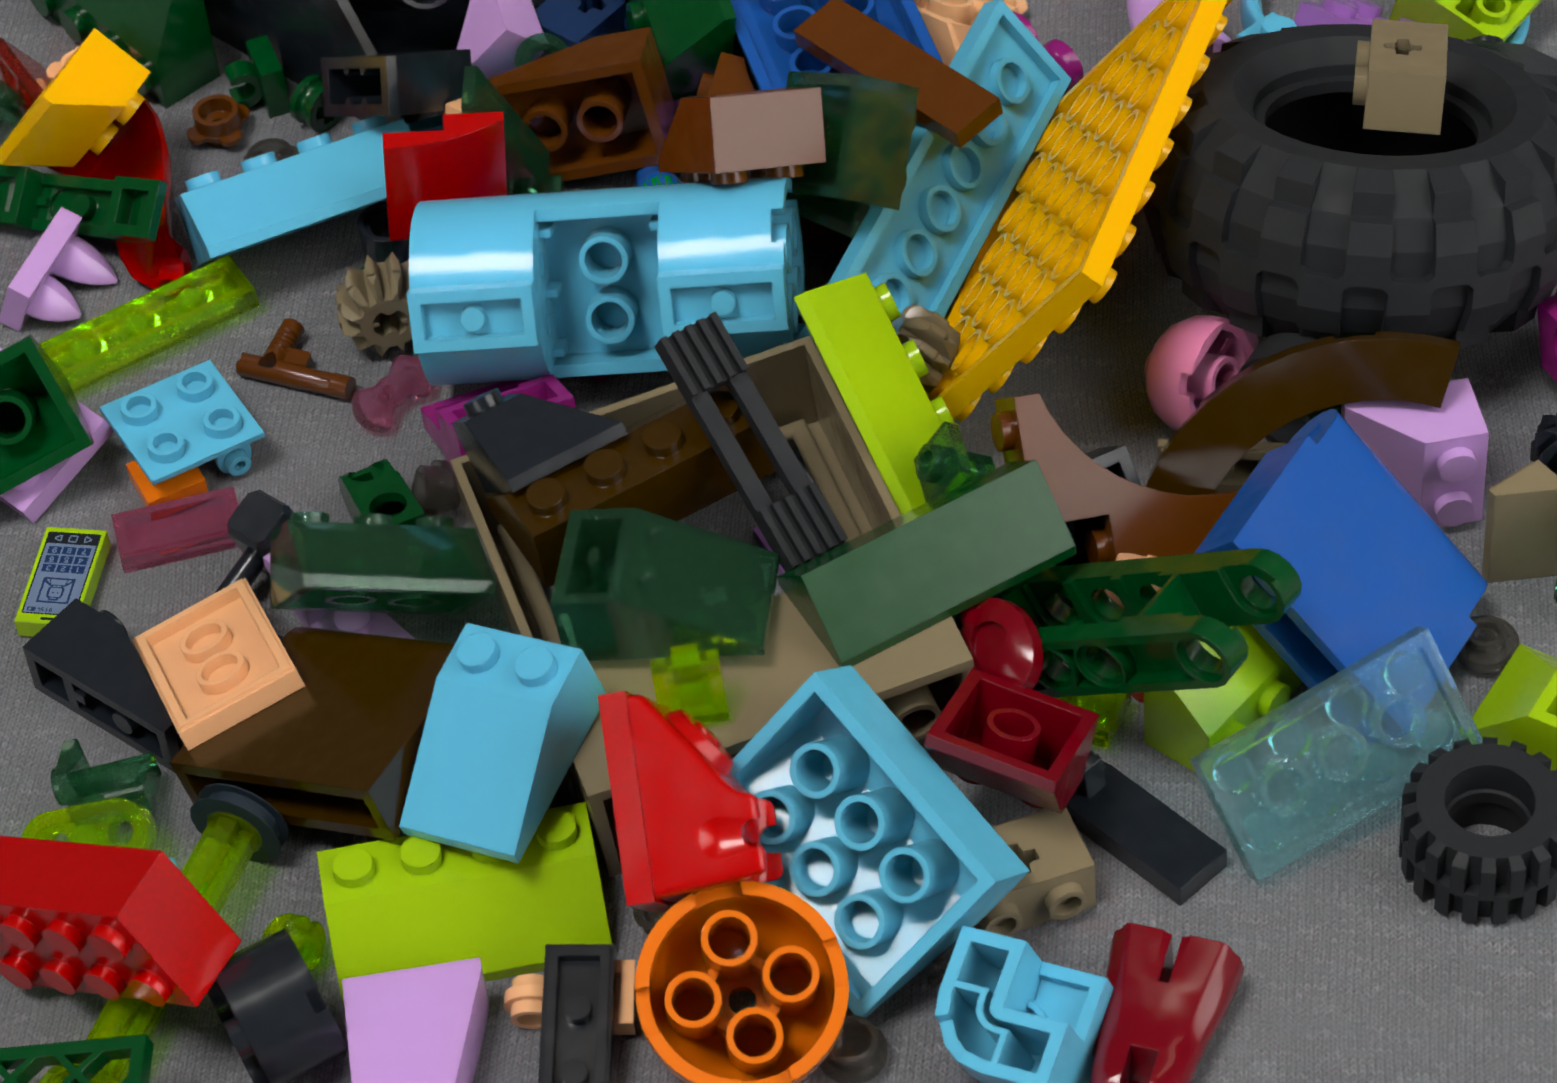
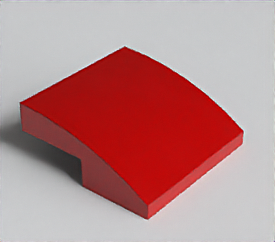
M503 111L443 114V130L382 133L390 241L407 240L410 238L413 212L420 201L507 195Z

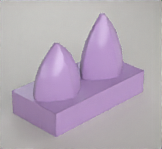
M63 207L59 209L9 284L0 313L1 323L20 332L29 317L51 322L79 319L81 312L74 296L65 285L55 279L56 276L71 282L87 285L117 283L118 278L106 258L95 247L77 236L82 217Z

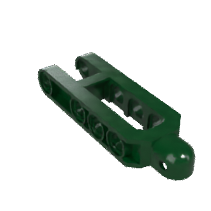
M1250 548L1052 566L1004 590L997 598L1011 601L1021 607L1031 617L1038 629L1044 657L1042 671L1033 690L1051 697L1207 689L1224 686L1248 658L1247 642L1237 626L1271 624L1279 621L1300 596L1302 583L1291 563L1280 554L1269 549ZM1251 576L1265 581L1272 588L1275 596L1261 589ZM1152 585H1156L1161 589L1156 592ZM1103 589H1107L1118 596L1124 607L1114 602ZM1056 593L1068 598L1076 610L1067 606ZM952 616L958 630L961 633L962 623L957 618V616ZM1198 640L1209 645L1220 658L1213 656L1205 650ZM1100 649L1105 650L1118 664L1109 660ZM1051 652L1063 659L1068 667L1058 661Z

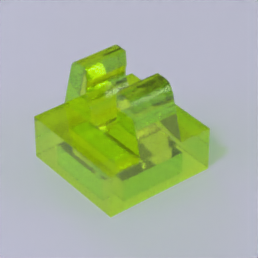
M698 643L670 647L671 656L650 660L657 703L670 708L671 711L682 708L703 724L730 720L729 704L718 648L699 651Z

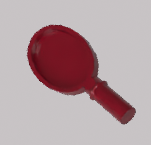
M989 597L954 615L962 623L961 635L973 657L975 669L1033 690L1039 680L1043 667L1042 641L1031 617L1021 607L1011 601Z

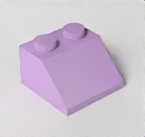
M1469 378L1449 381L1441 408L1393 400L1360 401L1342 404L1341 416L1439 527L1458 526L1463 523L1482 520L1489 432Z

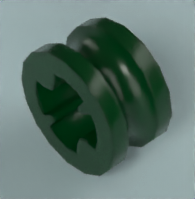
M313 74L307 76L294 90L289 108L291 116L299 123L306 124L311 130L319 133L329 131L342 117H325L321 75Z

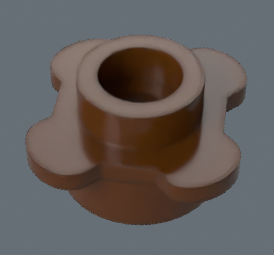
M214 94L204 97L193 107L192 115L195 124L187 130V138L194 145L207 143L214 147L235 146L243 139L241 128L243 123L250 119L249 109L245 105L237 104L232 97L227 95Z

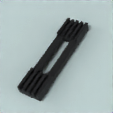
M716 311L709 314L705 319L703 317L697 320L693 325L685 326L681 331L673 332L669 337L661 338L654 348L784 572L842 545L848 537L816 482L811 483L748 375L746 370L749 367ZM725 384L727 385L789 492V495L781 501L773 503L709 392Z

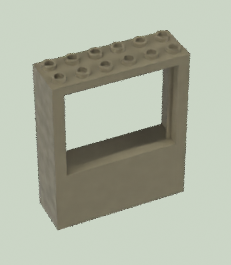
M811 336L743 358L749 367L746 370L787 442L793 451L799 450L813 480L816 482L848 537L844 543L900 516L901 514ZM674 382L608 406L597 408L589 413L621 421L625 428L684 398ZM467 454L450 460L474 546L509 632L566 645L537 573L488 507L486 498L496 493H485ZM785 593L589 662L607 694L627 691L633 695L647 697L670 708L671 711L684 709L697 721L699 720L719 739L732 758L746 746L814 672L839 667ZM952 616L852 666L925 751L924 743L928 731L972 667L975 668L973 657ZM599 710L567 774L579 803L586 802L592 836L611 878L622 874Z

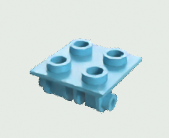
M207 360L99 407L102 415L153 486L215 459L216 465L222 472L230 473L233 476L243 475L250 469L252 464L250 443L265 437L264 431L211 360Z

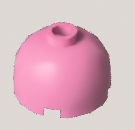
M1195 315L1171 325L1157 340L1145 363L1146 391L1152 410L1171 430L1177 432L1182 424L1200 407V403L1231 377L1238 374L1259 345L1256 334L1229 324L1230 319L1213 315Z

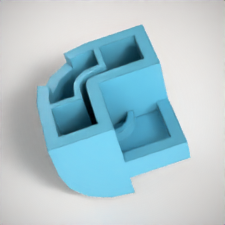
M962 925L939 988L935 1017L939 1021L945 1047L969 1076L983 1083H1090L1092 1065L1095 1058L1091 1052L1114 987L1106 977L1043 962L1027 941Z

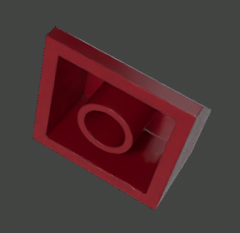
M972 667L928 731L924 746L927 753L942 770L957 775L967 783L984 785L1019 798L1023 803L1031 807L1046 808L1062 814L1083 779L1100 714L1030 688L1022 687Z

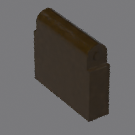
M311 627L293 628L283 637L281 643L303 680L305 687L189 751L184 744L169 762L193 804L199 800L198 793L205 785L215 783L234 785L250 791L270 803L283 816L287 824L396 840L402 832L399 824L436 677L455 644Z

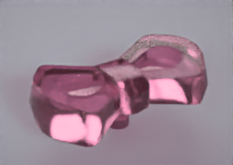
M404 354L398 355L393 359L386 377L379 380L373 387L354 392L352 411L355 419L362 427L378 433L388 432L393 425L395 409L401 406L406 399L430 396L433 386L424 375L420 359Z

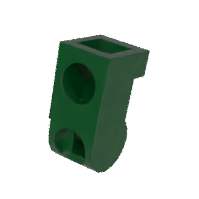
M384 458L374 462L367 468L357 472H349L338 477L341 494L349 515L371 549L374 562L383 580L436 559L426 514L400 473L394 470L387 459Z

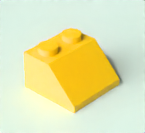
M94 28L45 87L0 146V165L74 167L89 149L98 156L119 130L112 123L114 119L124 126L145 100L137 90L151 72Z

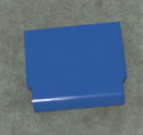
M1329 409L1306 423L1288 444L1266 452L1195 553L1262 548L1280 554L1291 563L1302 583L1300 596L1279 621L1252 626L1363 748L1405 735L1476 628L1477 625L1469 615L1487 588V581L1336 409ZM1251 576L1261 589L1275 596L1272 588L1265 581Z

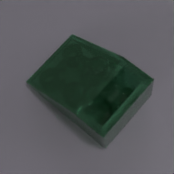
M638 508L570 510L550 602L561 645L582 649L588 661L765 655L780 564L779 554Z

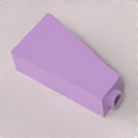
M480 957L342 979L352 1083H473L490 1010Z

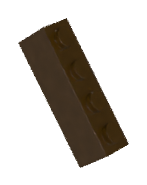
M725 384L709 392L759 480L775 472L773 464L727 385ZM685 399L627 427V435L513 493H496L486 498L490 510L547 588L737 491Z

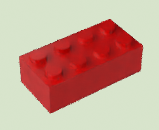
M0 836V974L20 988L31 989L33 986L53 988L67 995H74L76 992L99 994L113 1001L119 1000L120 997L138 999L158 1007H162L166 1003L198 1007L242 941L162 850Z

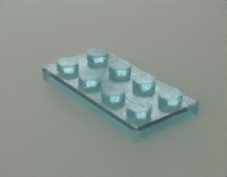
M1416 626L1189 760L1248 877L1259 882L1402 797L1405 783L1410 782L1411 771L1418 762L1428 764V755L1432 751L1442 747L1449 752L1453 750L1454 741L1468 738L1471 744H1482L1483 739L1429 629Z

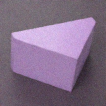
M470 0L457 49H470L475 84L535 61L549 48L531 0Z

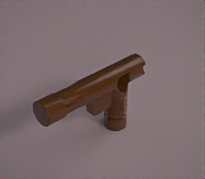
M291 318L283 320L263 356L243 352L240 360H237L236 373L239 376L300 390L314 391L344 400H350L355 392L356 380L354 377L320 371L309 367L312 363L311 353L295 349L304 333V327L300 322Z

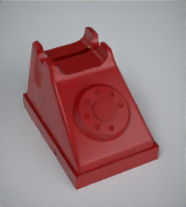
M627 691L598 695L627 906L649 912L662 913L668 911L678 901L691 893L694 895L698 892L738 884L740 881L767 883L780 879L784 872L781 852L769 853L761 845L762 833L767 828L777 825L775 807L772 802L756 798L755 795L749 793L731 774L734 760L722 746L719 739L699 720L697 721L682 708L671 711L670 708L647 697L633 695Z

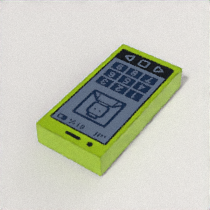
M59 527L46 528L14 620L18 636L34 637L75 598L91 607L111 547L107 531Z

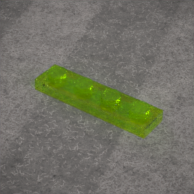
M229 255L52 337L39 345L67 377L75 394L258 307L259 302L256 289Z

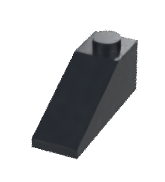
M75 598L22 647L35 688L174 772L169 762L178 753L180 748L173 723L128 637L125 626L113 613L107 610L97 611Z

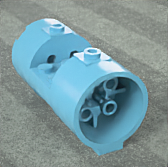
M787 177L748 179L749 182L723 185H711V181L418 202L413 212L410 228L409 290L406 295L414 354L419 355L427 381L432 386L532 380L545 375H551V373L556 378L668 371L654 348L658 341L665 336H671L677 330H683L689 324H695L697 320L703 317L704 319L707 318L709 314L715 311L743 358L795 341L805 323H798V315L800 313L793 297L806 292L798 204L797 200H786L787 192H792V179Z

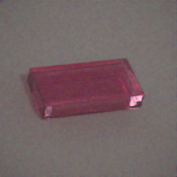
M234 486L112 514L124 574L237 548L238 546L230 538L227 531V522L238 507Z

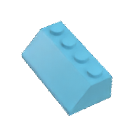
M373 116L352 124L353 136L332 142L330 134L327 132L296 143L299 154L277 161L274 151L240 162L244 173L221 180L219 171L216 170L185 181L188 192L177 196L175 202L198 266L367 208L377 202L387 201L382 133L410 132L404 119L387 124L385 116Z

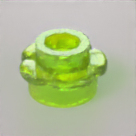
M286 913L275 918L266 927L262 938L275 934L285 928L309 971L314 969L322 958L323 945L326 942L325 930L321 923L316 920L311 922L310 918L306 915Z

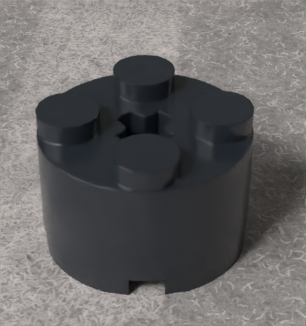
M285 928L233 953L207 992L253 1083H289L348 1050L329 1008L326 1007L317 989L316 982Z

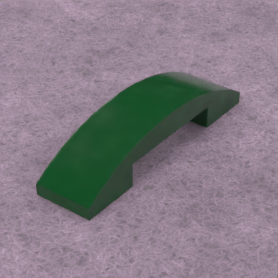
M0 165V226L44 233L59 209L63 207L82 217L77 234L82 239L125 243L156 241L168 183L161 180L115 176V180L51 174L29 167Z

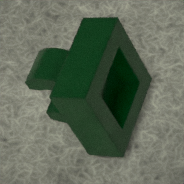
M267 35L245 41L249 62L240 60L224 67L231 87L245 83L242 86L229 89L230 96L237 104L245 105L247 108L254 106L261 99L269 118L290 113V102L283 69Z

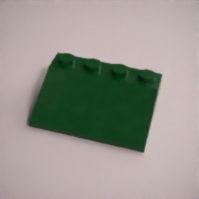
M31 0L41 15L45 17L50 15L63 26L66 33L75 42H83L95 28L149 70L151 73L137 92L141 95H150L166 109L220 76L204 0Z

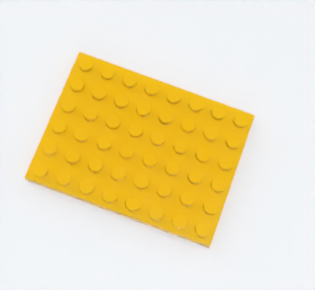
M1163 0L1061 98L945 316V319L950 322L949 325L960 333V345L958 346V354L949 365V371L944 374L938 387L932 390L928 398L931 401L941 396L953 419L960 423L963 422L974 410L983 392L987 390L992 394L996 393L1006 382L1018 361L1025 365L1030 363L1039 353L1052 331L1059 335L1064 333L1073 323L1082 305L1087 300L1096 304L1111 288L1117 276V271L1111 268L1114 259L1119 257L1127 248L1136 233L1137 228L1131 224V220L1144 207L1155 189V183L1149 179L1152 172L1161 166L1173 148L1174 141L1168 137L1169 133L1184 118L1192 104V99L1186 94L1207 69L1210 58L1204 53L1226 26L1228 18L1222 12L1233 0Z

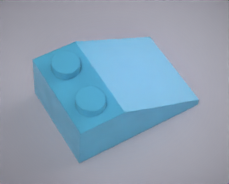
M466 623L436 677L399 824L404 834L515 863L520 862L600 710L598 695L607 694L582 649Z

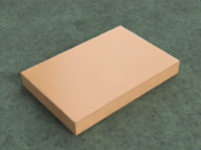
M246 578L234 582L141 633L132 640L188 751L305 687L303 680Z

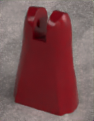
M1127 923L1121 929L1116 930L1111 940L1105 976L1113 985L1114 990L1099 1031L1096 1054L1092 1065L1091 1083H1191L1207 1045L1224 1018L1244 975V966L1241 958L1226 943L1196 936H1182L1173 966L1172 934L1167 933L1163 929L1135 923Z

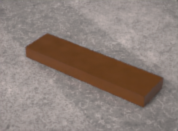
M830 0L793 30L799 47L958 148L964 146L1003 113L999 97L843 0Z

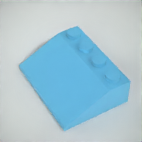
M852 665L814 672L733 758L734 764L731 774L749 793L755 795L756 798L772 802L775 807L777 825L767 828L762 833L761 845L769 853L781 852L784 872L780 879L767 882V884L783 888L797 895L810 904L827 921L836 935V940L842 950L846 963L849 982L848 1007L859 1020L870 1015L956 942L962 925L973 927L982 920L1030 872Z

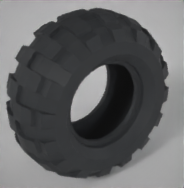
M1316 24L1281 28L1280 31L1249 34L1222 43L1221 52L1205 54L1210 58L1209 65L1201 78L1186 94L1192 99V104L1184 118L1169 133L1168 137L1174 141L1173 148L1161 166L1152 172L1149 180L1155 183V189L1143 207L1157 252L1162 253L1167 274L1182 280V293L1200 308L1224 313L1230 317L1229 324L1262 337H1268L1277 333H1298L1299 336H1310L1315 339L1330 336L1338 339L1357 335H1375L1376 332L1395 331L1427 334L1459 341L1461 349L1486 343L1488 333L1517 330L1535 318L1537 305L1551 297L1557 285V87L1548 78L1524 71V63L1498 51L1482 48L1464 42L1462 39L1448 36L1447 75L1440 135L1363 129L1365 106L1352 105L1358 40L1370 41L1372 25Z

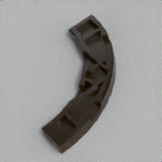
M1383 331L1376 332L1375 335H1357L1335 339L1334 336L1324 337L1292 346L1266 357L1231 377L1200 403V407L1182 424L1165 445L1150 472L1145 487L1181 495L1214 493L1233 465L1267 435L1295 419L1332 406L1360 401L1393 400L1441 408L1458 357L1460 342L1427 334Z

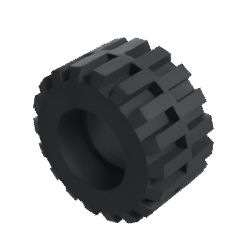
M1483 737L1482 744H1471L1467 738L1454 741L1453 750L1449 752L1439 747L1429 753L1428 764L1418 762L1411 771L1410 782L1405 783L1399 838V857L1402 858L1401 870L1406 880H1414L1413 891L1422 901L1434 898L1435 910L1445 915H1448L1452 910L1462 913L1461 921L1477 923V917H1490L1491 924L1507 923V915L1516 914L1522 920L1535 914L1536 903L1547 907L1556 899L1557 770H1551L1552 760L1546 755L1539 752L1532 756L1526 753L1527 745L1512 741L1510 746L1497 744L1498 738ZM1486 824L1501 827L1511 833L1501 836H1484L1467 831L1464 827Z

